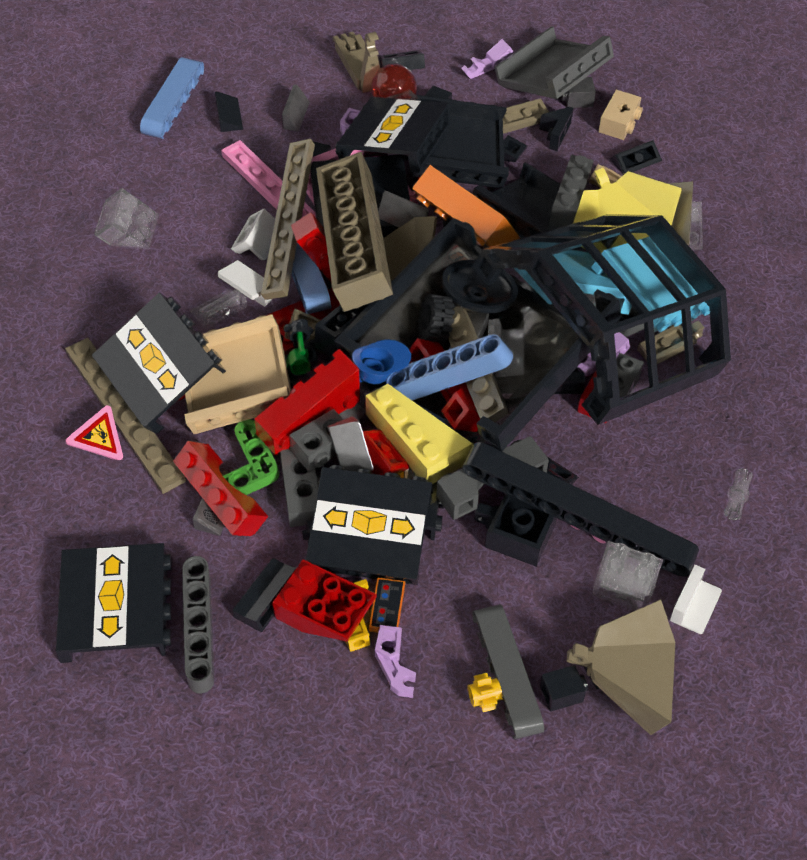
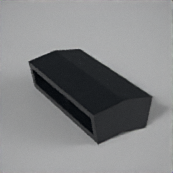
M272 558L232 610L233 617L253 629L263 632L275 615L273 601L296 568Z

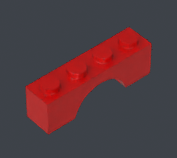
M417 338L409 349L411 352L410 363L445 350L438 342ZM466 382L441 390L440 392L447 402L441 411L455 430L477 432L476 423L480 420Z
M188 441L173 460L232 535L252 536L269 517L254 498L234 488L223 477L219 470L223 461L209 444Z

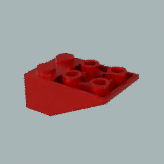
M303 559L273 601V608L276 619L303 633L348 642L376 599L377 594Z

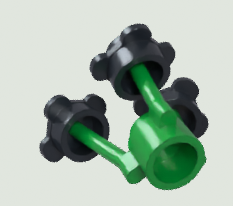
M299 319L284 326V331L289 333V338L295 348L290 351L287 359L285 358L287 369L290 368L294 375L306 374L311 370L310 363L318 359L316 347H314V339L307 341L310 335L313 334L314 329L308 326L306 319ZM280 334V335H281V340H282V342H283L284 337H283L282 334Z

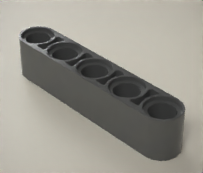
M193 556L188 558L183 564L185 673L189 688L195 693L202 694L208 692L214 685L211 577L207 561L200 556ZM194 573H201L200 575L193 576ZM196 597H203L201 600L198 601L193 600ZM197 622H204L200 626H193ZM197 648H205L202 652H194ZM198 674H206L202 679L194 678Z
M498 604L473 610V622L478 625L479 632L477 633L482 648H486L488 654L486 660L490 672L494 673L501 686L503 701L506 707L503 710L508 725L513 727L515 733L513 739L517 740L543 733V718L503 606Z

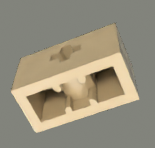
M616 90L601 116L599 133L622 140L625 139L627 133L632 134L635 127L634 120L640 119L643 107H640L641 97Z

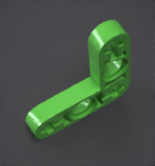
M251 419L239 422L234 430L249 464L223 475L234 488L245 495L272 484L278 479L280 474L270 449L256 435L255 421ZM249 430L253 439L248 440L244 433L245 431ZM254 448H263V452L260 455H250ZM266 463L270 472L265 474L260 464ZM238 479H248L246 485L241 487L235 486Z

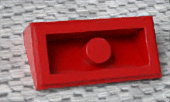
M380 429L362 431L374 470L372 471L374 474H400L410 467Z

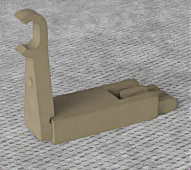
M353 31L349 32V37L345 33L341 34V39L337 35L333 36L335 50L358 90L361 89L362 93L383 88V73L377 55L379 53L375 46V40H379L377 33L365 34V42L360 34L355 35Z

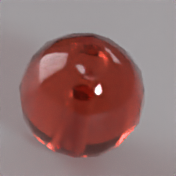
M400 64L383 66L377 70L371 82L373 97L413 100L416 95L417 85L414 75L408 68Z

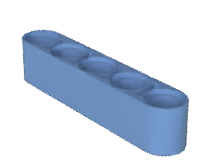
M184 57L178 60L141 120L140 131L142 134L164 139V133L169 131L173 124L172 120L180 113L182 109L180 107L183 102L186 103L191 95L189 94L191 89L196 87L199 82V76L203 75V62Z
M297 243L292 277L306 314H313L332 308L330 296L321 272Z
M488 335L410 363L404 369L392 373L386 380V384L391 385L410 400H415L502 370L512 362L513 352L498 335Z

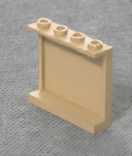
M273 315L259 316L254 320L243 323L237 322L229 327L218 330L212 329L203 334L209 341L206 346L210 350L214 349L222 358L220 364L226 372L223 374L216 368H212L185 393L188 413L184 414L185 421L193 434H198L256 418L281 396L285 399L289 397L291 385L279 326Z

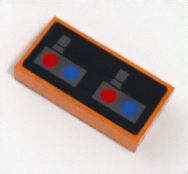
M377 578L375 589L377 597L373 602L369 625L370 632L379 633L380 625L399 627L405 581Z

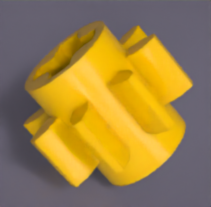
M488 673L475 675L473 684L468 685V694L472 706H480L482 712L496 709L497 701L503 699L498 679H491L490 676L488 677Z

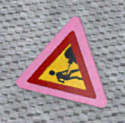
M108 405L66 439L67 445L115 460L123 458L112 409Z

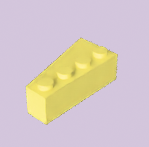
M389 384L366 395L367 417L377 429L384 433L418 477L426 478L427 482L434 484L444 475L462 468L472 447L470 441Z

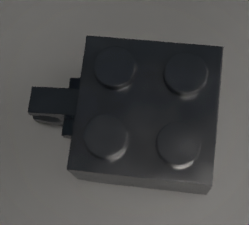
M507 494L504 495L500 506L492 507L479 503L474 516L475 521L484 524L485 528L488 529L485 548L536 567L557 521V518Z

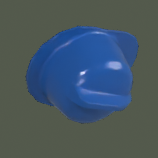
M386 339L356 349L352 353V361L359 368L360 382L381 384L392 373L408 366L411 361V352L403 343Z

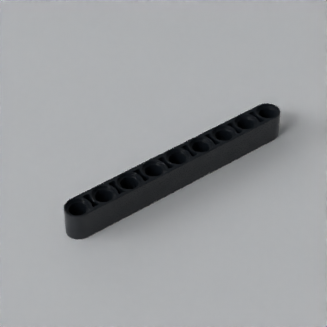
M476 442L472 445L462 466L464 473L471 478L672 574L681 577H687L691 574L699 552L698 546L693 542L485 443Z

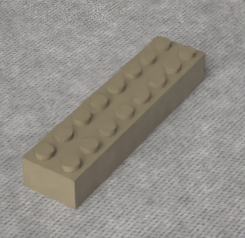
M362 152L316 168L332 288L343 311L356 309L393 295L372 175Z

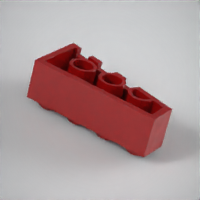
M340 349L332 354L334 360L328 365L324 366L321 363L315 368L314 372L316 374L306 383L300 381L293 386L289 397L285 399L281 396L254 418L256 435L275 455L282 450L290 448V434L333 409L340 414L346 409L353 408L360 401L359 368Z

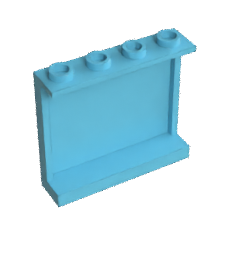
M650 237L638 240L686 298L698 294ZM628 243L603 250L601 254L649 311L677 302ZM595 261L591 268L596 274L604 273ZM705 302L690 306L691 321L699 315L704 314L706 316L710 314L709 306ZM681 310L654 319V332H663L672 325L675 327L679 326L682 323Z
M568 250L553 255L584 293L594 295L597 289L604 293H610L619 299L621 314L629 315L631 303L605 272L596 274L591 268L595 260L588 252ZM514 268L548 304H552L526 270Z

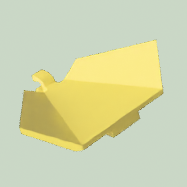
M604 168L595 171L597 176L595 178L601 189L583 191L573 222L574 224L606 214L662 215L672 225L682 190L679 187L629 171L615 183L611 184ZM632 233L637 240L649 237L646 233ZM619 235L612 247L626 244L627 241L622 235ZM601 241L593 243L600 253L607 249Z

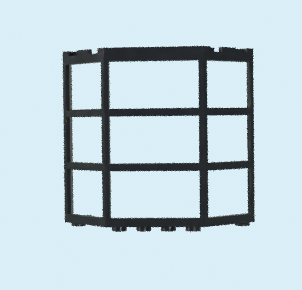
M602 215L485 248L472 266L487 286L496 282L503 269L518 268L519 270H526L591 351V361L596 363L597 377L593 378L594 389L581 405L597 425L718 375L731 361L726 288L662 215ZM632 233H646L698 294L686 298ZM619 235H622L677 302L649 311L593 243L601 241L609 249ZM583 246L640 315L610 325L553 255ZM705 302L709 306L712 343L699 357L703 365L695 368L690 306ZM681 310L686 372L658 383L653 320ZM644 323L649 387L620 398L614 334Z

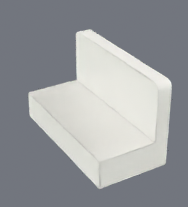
M265 209L252 214L231 249L239 254L250 249L260 260H266L269 254L275 218Z
M237 260L218 271L219 278L264 307L272 301V299L265 300L261 295L264 277Z
M694 565L674 607L670 621L698 634H703L722 590L702 581L705 569Z

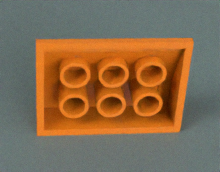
M431 165L412 188L418 195L416 199L427 208L429 205L436 208L434 212L443 220L455 218L461 222L469 223L474 228L477 244L482 247L485 244L492 247L521 239L503 215Z

